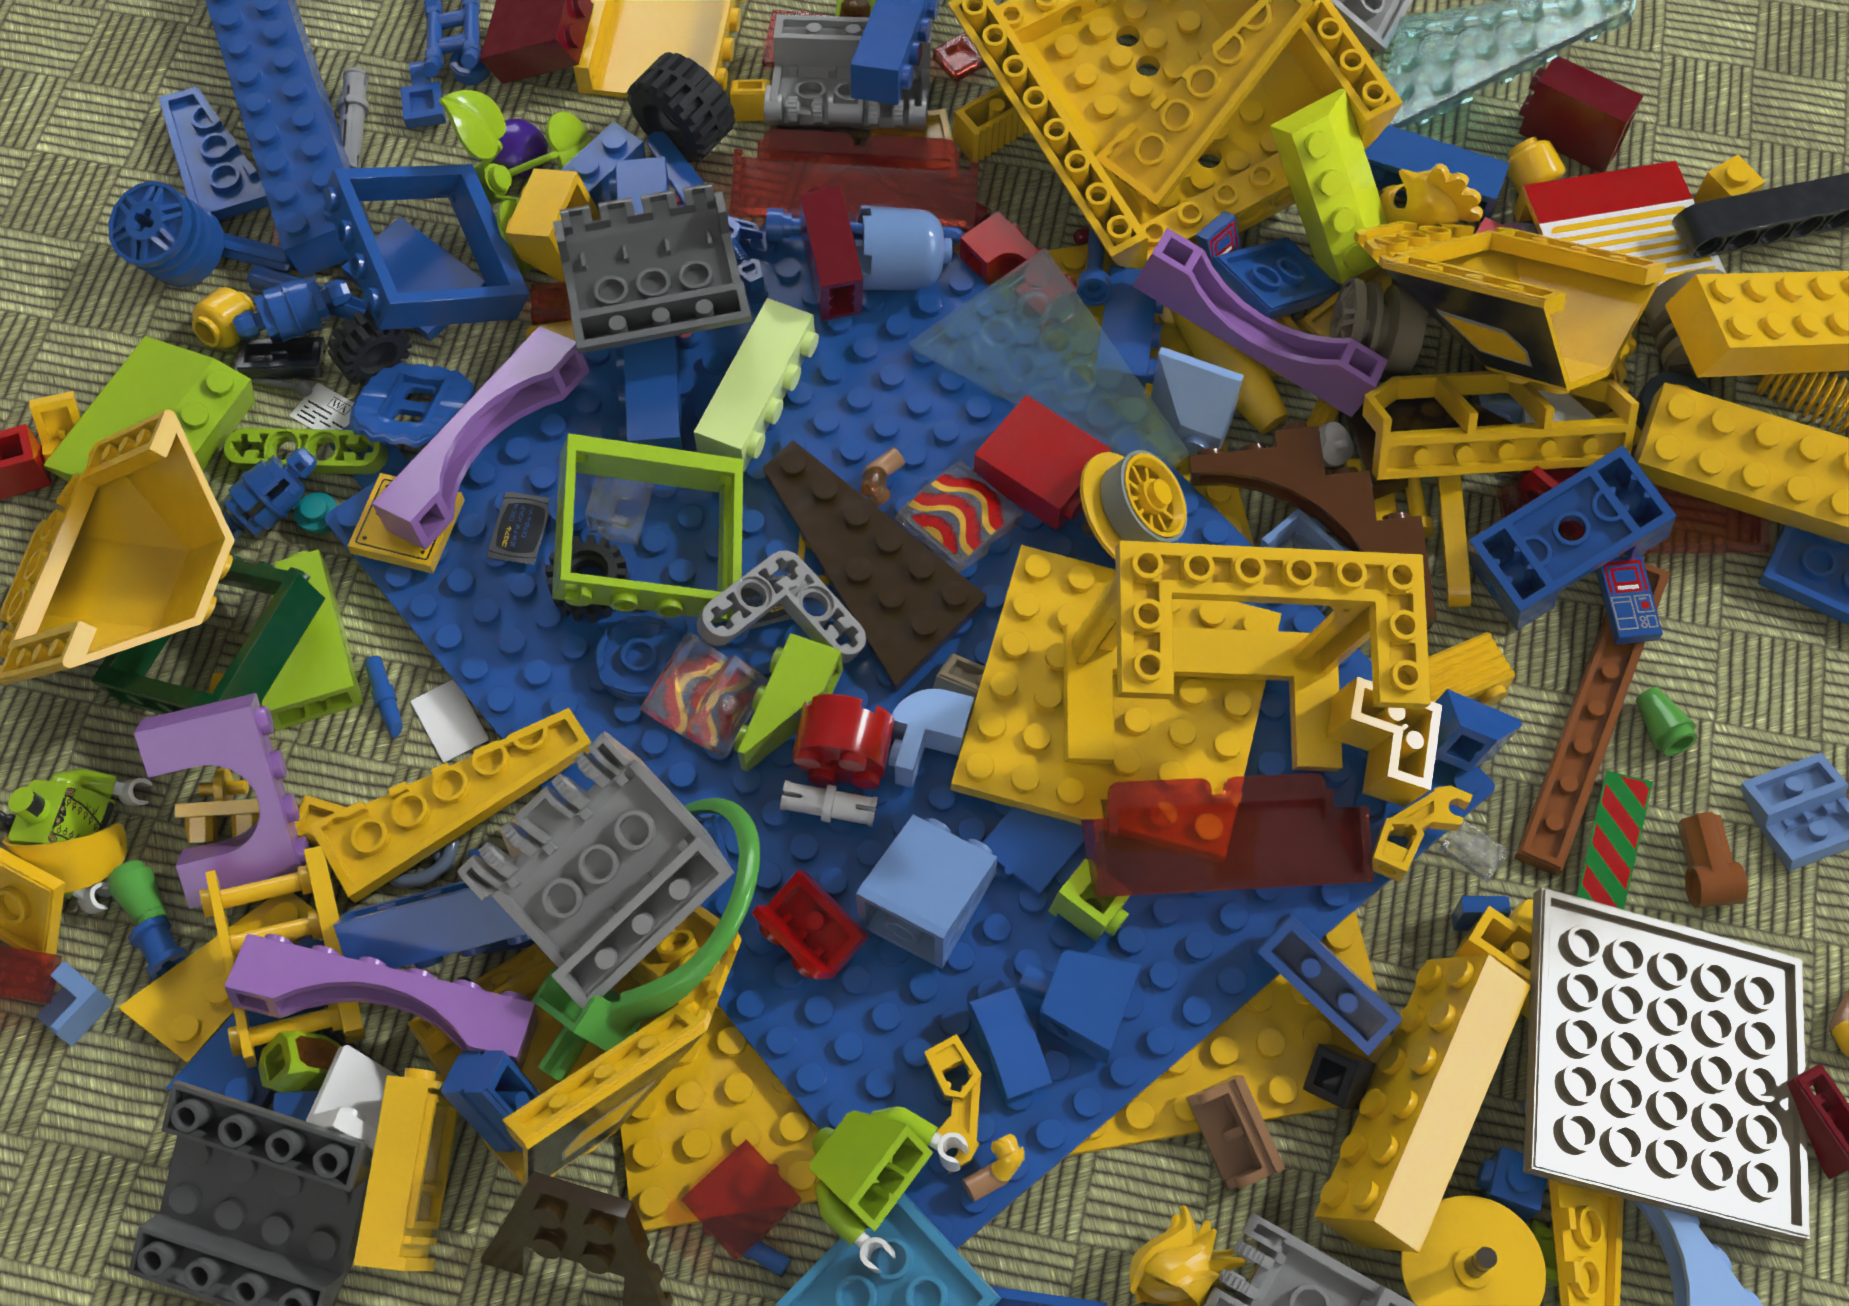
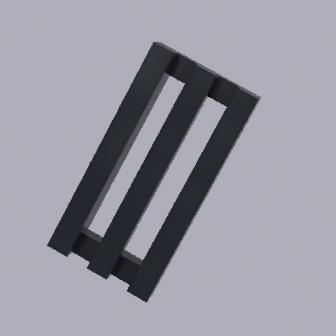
M299 337L284 342L282 339L271 342V339L240 340L235 370L250 379L319 378L323 374L321 365H324L325 358L323 353H326L327 346L324 337Z

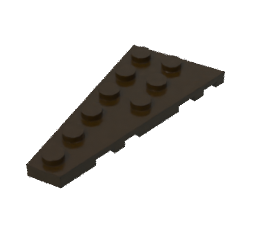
M794 440L763 467L765 479L787 515L793 519L802 534L804 543L809 551L813 552L821 566V571L838 599L864 629L869 650L875 660L880 662L888 676V681L897 693L986 604L987 595Z

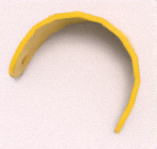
M114 823L98 832L83 837L36 845L9 843L8 835L1 841L3 849L64 881V893L78 891L101 882L123 863L127 853V836L121 823Z

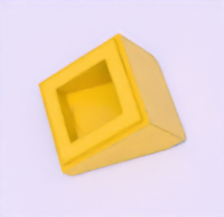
M746 79L731 81L730 103L735 112V122L765 121L764 99L766 85H770V80Z

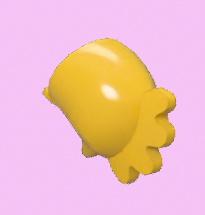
M1436 164L1432 169L1421 172L1401 169L1399 170V175L1403 184L1390 185L1381 190L1380 200L1388 223L1396 221L1416 222L1418 230L1419 226H1439L1440 223L1457 224L1460 220L1476 222L1480 221L1483 216V210L1478 206L1481 201V194L1477 190L1467 187L1469 182L1467 175L1459 172L1452 174L1444 164ZM1399 190L1406 191L1407 203L1404 208H1396L1394 205V196Z

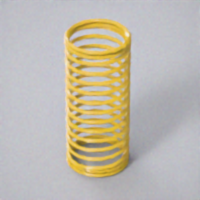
M1819 372L1809 373L1807 376V373H1791L1790 376L1789 374H1779L1767 396L1768 400L1773 398L1788 376L1789 378L1776 400V405L1782 402L1798 380L1784 406L1785 409L1792 405L1807 384L1793 410L1794 414L1798 413L1818 385L1802 414V418L1808 416L1827 389L1811 418V423L1817 420L1837 392L1819 424L1820 427L1826 424L1846 396L1828 429L1829 432H1832L1849 408V386L1844 390L1847 378H1842L1834 387L1839 377L1838 372L1834 373L1826 383L1829 372H1822L1817 379L1816 377ZM1777 374L1764 375L1756 387L1755 393L1763 395ZM1849 414L1839 429L1838 435H1842L1848 427Z

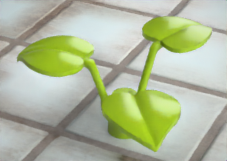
M461 90L445 95L438 101L447 112L454 132L463 148L473 158L482 160L481 163L474 165L475 172L491 205L500 203L497 209V224L500 235L508 243L521 275H526L533 266L520 259L505 234L508 220L512 217L520 200L519 197L504 196L511 186V177L556 158L560 169H562L593 139L588 134L586 126L575 115L561 111L550 116L545 128L546 138L553 149L552 152L511 169L495 163L490 164L503 149V145L498 139L506 132L505 119L498 105L489 96L473 90Z

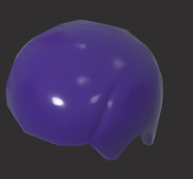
M522 119L505 120L506 132L498 139L502 143L503 149L490 164L495 163L511 169L548 154L547 140L542 132L530 122ZM543 164L536 166L534 168L540 169ZM534 168L514 175L512 177H528L531 175Z

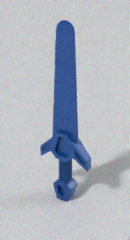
M652 132L646 139L647 146L655 158L665 157L669 182L682 203L685 204L682 188L705 183L664 132ZM728 214L729 230L740 279L744 282L745 288L753 293L765 287L759 260L750 259L740 246L741 239H763V234L756 223L733 218Z

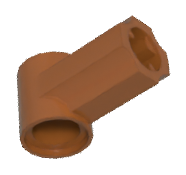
M1702 812L1682 818L1677 826L1688 864L1685 874V888L1691 905L1695 908L1745 903L1748 895L1747 877L1742 865L1738 862H1733L1721 815H1715L1713 812Z

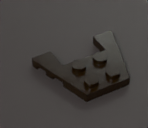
M1435 397L1398 399L1384 408L1392 418L1391 432L1460 427ZM1465 398L1478 412L1477 426L1513 424ZM1362 404L1352 418L1346 414L1345 416L1354 446L1358 449L1362 471L1370 470L1373 497L1376 500L1407 488L1408 478L1377 480L1372 474L1376 432L1362 416Z
M535 1171L516 1198L511 1210L501 1222L496 1234L489 1241L481 1257V1263L523 1276L531 1261L532 1248L538 1255L547 1259L561 1257L580 1263L592 1273L605 1274L609 1272L624 1277L623 1306H672L673 1304L671 1293L662 1291L660 1286L663 1274L659 1264L650 1262L647 1255L650 1243L632 1201Z

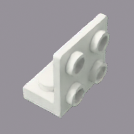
M349 1045L339 1047L306 1122L365 1140L372 1162L387 1075H398Z

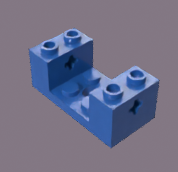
M1624 445L1469 539V565L1517 631L1553 609L1559 592L1624 553L1631 561L1667 539L1675 522L1676 514ZM1575 521L1583 527L1585 534L1578 540L1569 541L1561 537L1558 527L1563 522Z

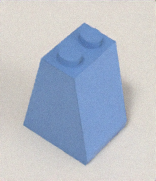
M913 814L856 893L858 924L862 928L943 969L996 874L997 856L993 855L992 850L984 843L975 839L965 841L951 834L950 829L944 823L929 817L923 820Z

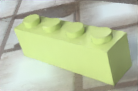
M769 298L766 299L694 430L697 452L743 459L744 472L750 460L759 457L765 444L767 428L770 423L776 424L781 416L784 396L788 390L793 391L796 388L801 375L800 366L805 357H812L816 350L819 335L815 333L813 314Z

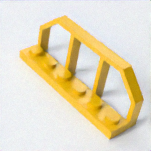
M1479 371L1391 377L1364 395L1362 416L1376 432L1372 474L1377 480L1526 471L1532 470L1535 466H1539L1541 469L1588 467L1622 445L1631 455L1639 402L1616 381L1602 378L1590 383L1588 387L1572 389L1569 394L1605 402L1620 417L1553 422L1555 408L1537 391L1543 390L1542 384L1531 381L1526 384L1512 383L1504 380V374ZM1509 393L1537 423L1477 426L1478 412L1463 396ZM1435 397L1460 426L1457 428L1391 432L1392 418L1384 408L1398 399Z

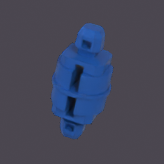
M314 276L307 279L300 277L286 283L284 281L279 282L280 285L263 290L262 295L253 297L259 311L251 313L248 310L237 315L232 321L240 338L249 339L260 336L259 331L266 329L271 342L282 339L284 342L300 335L304 337L306 333L323 328L322 324L332 321L327 307L333 305L336 309L343 306L352 299L345 280L325 283V288L319 289Z
M305 447L296 449L286 457L287 463L285 464L275 455H272L267 461L260 460L248 472L245 471L241 474L242 477L228 489L230 494L225 497V506L229 509L230 513L225 511L223 516L234 540L244 533L245 526L256 536L264 529L269 530L280 519H285L288 516V512L302 501L300 497L306 491L305 485L299 478L303 477L305 479L315 469L317 459Z

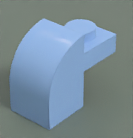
M926 689L909 695L897 705L892 713L894 727L891 738L895 740L889 757V765L895 767V784L913 788L925 747L959 756L972 714L974 697L943 689Z

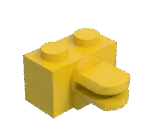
M1527 899L1520 903L1508 918L1491 906H1488L1467 932L1452 957L1489 954L1530 985L1533 899ZM1530 990L1520 1011V1014L1528 1019Z

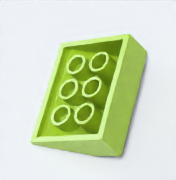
M145 336L48 458L44 468L69 482L74 473L81 475L85 471L90 459L88 458V453L96 442L169 409L175 412L202 471H204L223 446L228 436L235 430L256 402L252 380L215 358Z

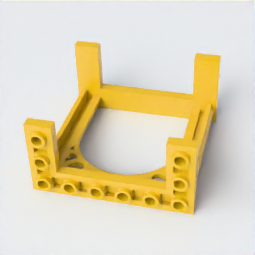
M1119 540L1115 547L1116 574L1084 622H1067L1063 627L1065 762L1111 764L1114 761L1113 674H1117L1118 697L1170 699L1174 695V676L1289 681L1292 770L1338 772L1343 768L1342 742L1326 737L1332 697L1339 691L1338 666L1369 638L1371 641L1374 707L1425 709L1431 705L1422 554ZM1172 599L1330 606L1333 611L1311 633L1173 627Z

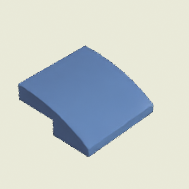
M1821 752L1741 783L1740 789L1755 821L1769 845L1789 872L1849 849V800L1845 797L1849 784Z

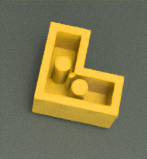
M1356 677L1333 695L1326 737L1368 751L1363 794L1405 807L1431 790L1442 705L1431 702V705L1425 709L1374 707L1373 682Z

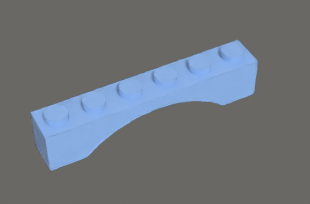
M1525 1100L1520 1106L1522 1107V1109H1523V1110L1525 1111V1113H1526V1100ZM1633 1201L1644 1214L1661 1245L1669 1267L1674 1294V1306H1763L1752 1291L1742 1287L1731 1271L1732 1264L1728 1256L1719 1246L1711 1244L1699 1228L1700 1222L1698 1217Z

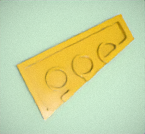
M294 893L272 897L229 927L230 934L233 935L308 917L307 912L315 909ZM218 935L118 1007L124 1014L186 1063L191 1061L234 1014L232 1003L224 987L227 977ZM302 938L291 940V942L297 945Z
M1548 1179L1561 1306H1620L1624 1198Z

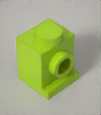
M1084 859L1059 890L1048 911L1055 917L1060 914L1097 942L1104 932L1113 937L1124 923L1129 913L1123 907L1132 893L1090 861Z

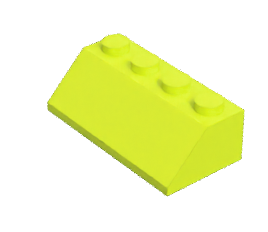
M1341 88L1270 125V129L1316 264L1331 279L1343 284L1348 278H1354L1378 265L1354 240L1355 231L1387 224L1388 221L1346 90Z

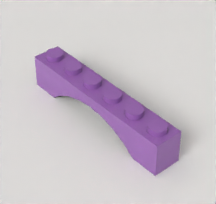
M1169 228L1164 232L1133 284V287L1351 418L1364 403V395L1375 389L1388 362L1387 359L1352 338H1330L1307 334L1286 327L1262 315L1245 303L1226 285L1212 266L1204 249Z
M539 326L371 503L386 530L426 550L454 520L455 501L460 483L470 464L482 449L502 430L520 418L544 406L564 400L590 372L583 354H578L576 341Z
M247 933L224 986L233 1007L277 1018H283L304 1009L331 1003L367 1002L392 1006L415 1014L436 1026L458 1045L462 1052L481 1051L484 1053L491 1050H504L521 1071L538 1025L536 1003L530 1002L529 998L520 993L505 991L501 995L485 991L476 983L467 980H456L454 983L435 979L429 972L417 968H409L407 971L387 967L384 962L378 959L360 957L359 960L340 956L337 951L322 945L306 948L294 945L287 938L277 934H266L264 937Z

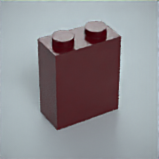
M496 0L480 60L502 84L579 65L594 4L591 0Z
M1555 55L1546 69L1543 67L1538 68L1530 82L1528 89L1534 91V93H1529L1519 111V115L1524 117L1518 133L1527 138L1536 137L1538 141L1549 140L1556 152L1600 173L1606 172L1621 148L1644 96Z
M828 186L814 187L807 191V193L799 194L800 233L821 321L862 314L863 276L841 186L834 188Z

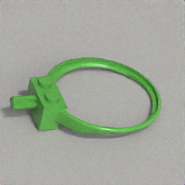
M706 798L684 805L693 816L712 813L726 817L734 828L738 841L739 860L735 884L726 909L710 937L692 958L669 974L645 985L621 992L620 996L611 989L603 997L594 995L589 999L583 1010L551 976L558 967L552 968L532 1001L562 1023L564 1027L538 1066L539 1069L558 1081L564 1080L588 1042L608 1051L637 1032L643 1020L666 1011L686 997L701 983L721 959L746 916L755 891L760 866V842L755 823L751 816L735 802L721 798Z

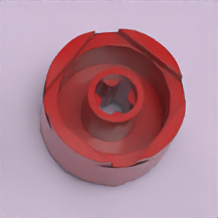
M840 694L812 697L811 705H808L806 701L803 704L792 759L797 766L809 773L808 781L815 785L827 787V785H835L837 781L852 783L861 789H877L880 779L885 773L894 727L893 716L886 709L876 705L875 713L861 708L863 699Z

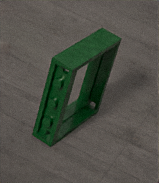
M232 555V565L226 576L218 581L219 584L274 596L212 694L145 677L172 634L106 656L91 681L120 704L160 715L257 693L259 703H261L321 607L325 597L308 582L310 576L297 568L290 567L287 571L278 569L264 561H258L257 564Z

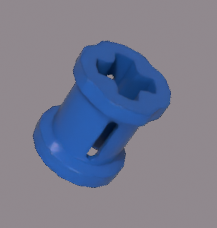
M163 915L141 922L132 929L131 934L128 936L132 947L141 950L148 963L146 971L150 978L154 980L189 956L186 948L178 947L169 931L172 925L169 919Z

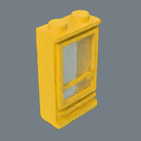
M405 1068L404 1077L390 1075L386 1077L353 1265L397 1271H433L435 1258H428L430 1245H436L437 1238L432 1237V1231L439 1230L458 1118L456 1108L441 1093L440 1088L447 1075L436 1074L435 1071Z

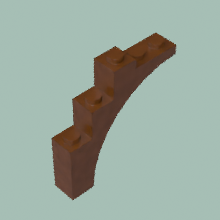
M1304 422L1286 424L1280 430H1275L1272 447L1266 448L1265 444L1254 443L1241 447L1240 451L1223 452L1219 448H1209L1197 452L1196 456H1189L1188 472L1192 486H1230L1258 491L1288 502L1317 519L1351 551L1422 554L1427 629H1431L1436 620V611L1422 516L1409 517L1407 512H1395L1384 515L1382 520H1377L1370 470L1358 471L1356 467H1342L1333 470L1329 475H1325L1319 425L1307 426Z

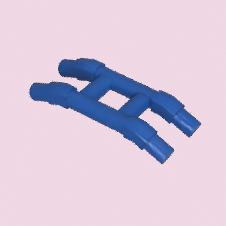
M424 0L426 51L422 68L423 73L427 77H435L443 68V54L461 50L462 66L467 69L474 68L480 61L481 56L480 0H462L463 9L443 13L441 0ZM464 25L463 34L442 38V30Z

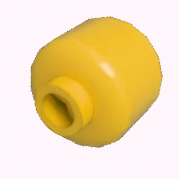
M1531 137L1519 143L1507 153L1509 156L1507 163H1510L1506 174L1518 194H1520L1523 185L1558 180L1565 174L1566 168L1549 140L1538 141L1536 137Z
M229 287L216 288L193 308V331L207 346L230 349L243 339L239 337L232 320L237 315L248 310L254 313V304L243 292Z

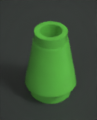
M1659 687L1647 689L1636 698V703L1639 706L1655 749L1662 750L1666 756H1673L1687 750L1696 742L1698 738L1694 731L1696 724Z
M134 860L118 866L109 874L107 878L110 884L108 893L137 925L153 917L163 915L168 918L152 868L146 867L142 861Z

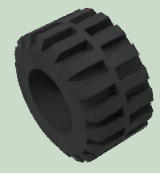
M666 52L661 55L627 91L629 95L627 101L631 107L630 110L646 135L648 136L652 132L657 131L664 132L689 163L701 162L733 129L735 124L733 106L721 85L694 60L686 58L679 53L672 54L671 52Z

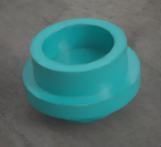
M321 492L304 496L294 509V518L298 526L306 532L317 535L329 532L330 528L325 521V516L337 507L335 500L330 495Z

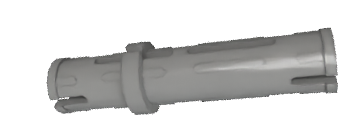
M355 67L345 69L343 72L342 96L337 102V111L340 114L339 132L350 166L352 168H361L363 127L365 118L369 115V103L366 100L369 75L365 74L366 71Z

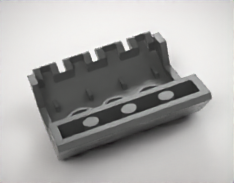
M712 183L684 187L682 190L685 204L678 206L674 189L640 195L643 212L639 213L634 211L632 197L598 203L601 219L595 221L592 220L590 205L560 210L561 220L554 221L553 225L563 266L578 354L752 322L744 282L740 279L731 240L723 191L714 193Z

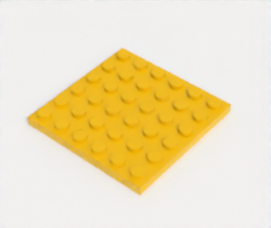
M1021 545L950 790L1222 864L1227 852L1266 680L1174 676V695L1170 699L1118 697L1117 674H1113L1114 761L1111 764L1065 762L1063 627L1067 622H1084L1116 574V570ZM1172 599L1173 627L1278 631L1282 613L1240 602Z

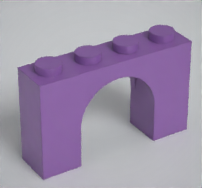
M257 693L141 720L134 732L148 778L197 766H220L241 775L251 785L258 798L259 819L246 832L230 839L182 850L176 864V869L189 909L202 906L199 890L208 888L205 872L216 871L222 890L298 872L297 867L307 865L304 849L310 848L306 836L299 838L295 821L300 819L297 801L293 793L286 795L282 778L287 777L285 760L281 750L273 751L269 734L274 733L272 716L268 706L260 707Z

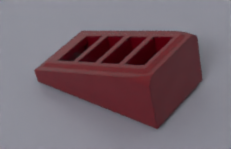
M1819 1063L1788 1081L1787 1085L1821 1168L1830 1180L1849 1170V1103L1823 1065ZM1813 1085L1816 1095H1814L1810 1086Z

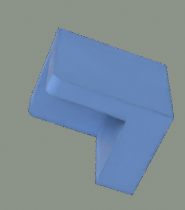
M63 961L50 975L63 988L38 1013L37 1018L50 1028L53 1033L73 1047L114 1002L67 962Z

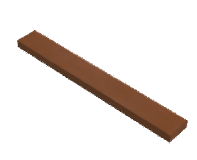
M1644 562L1655 606L1658 609L1671 572ZM1605 613L1514 857V859L1557 877L1563 871L1645 642L1614 644L1607 613Z

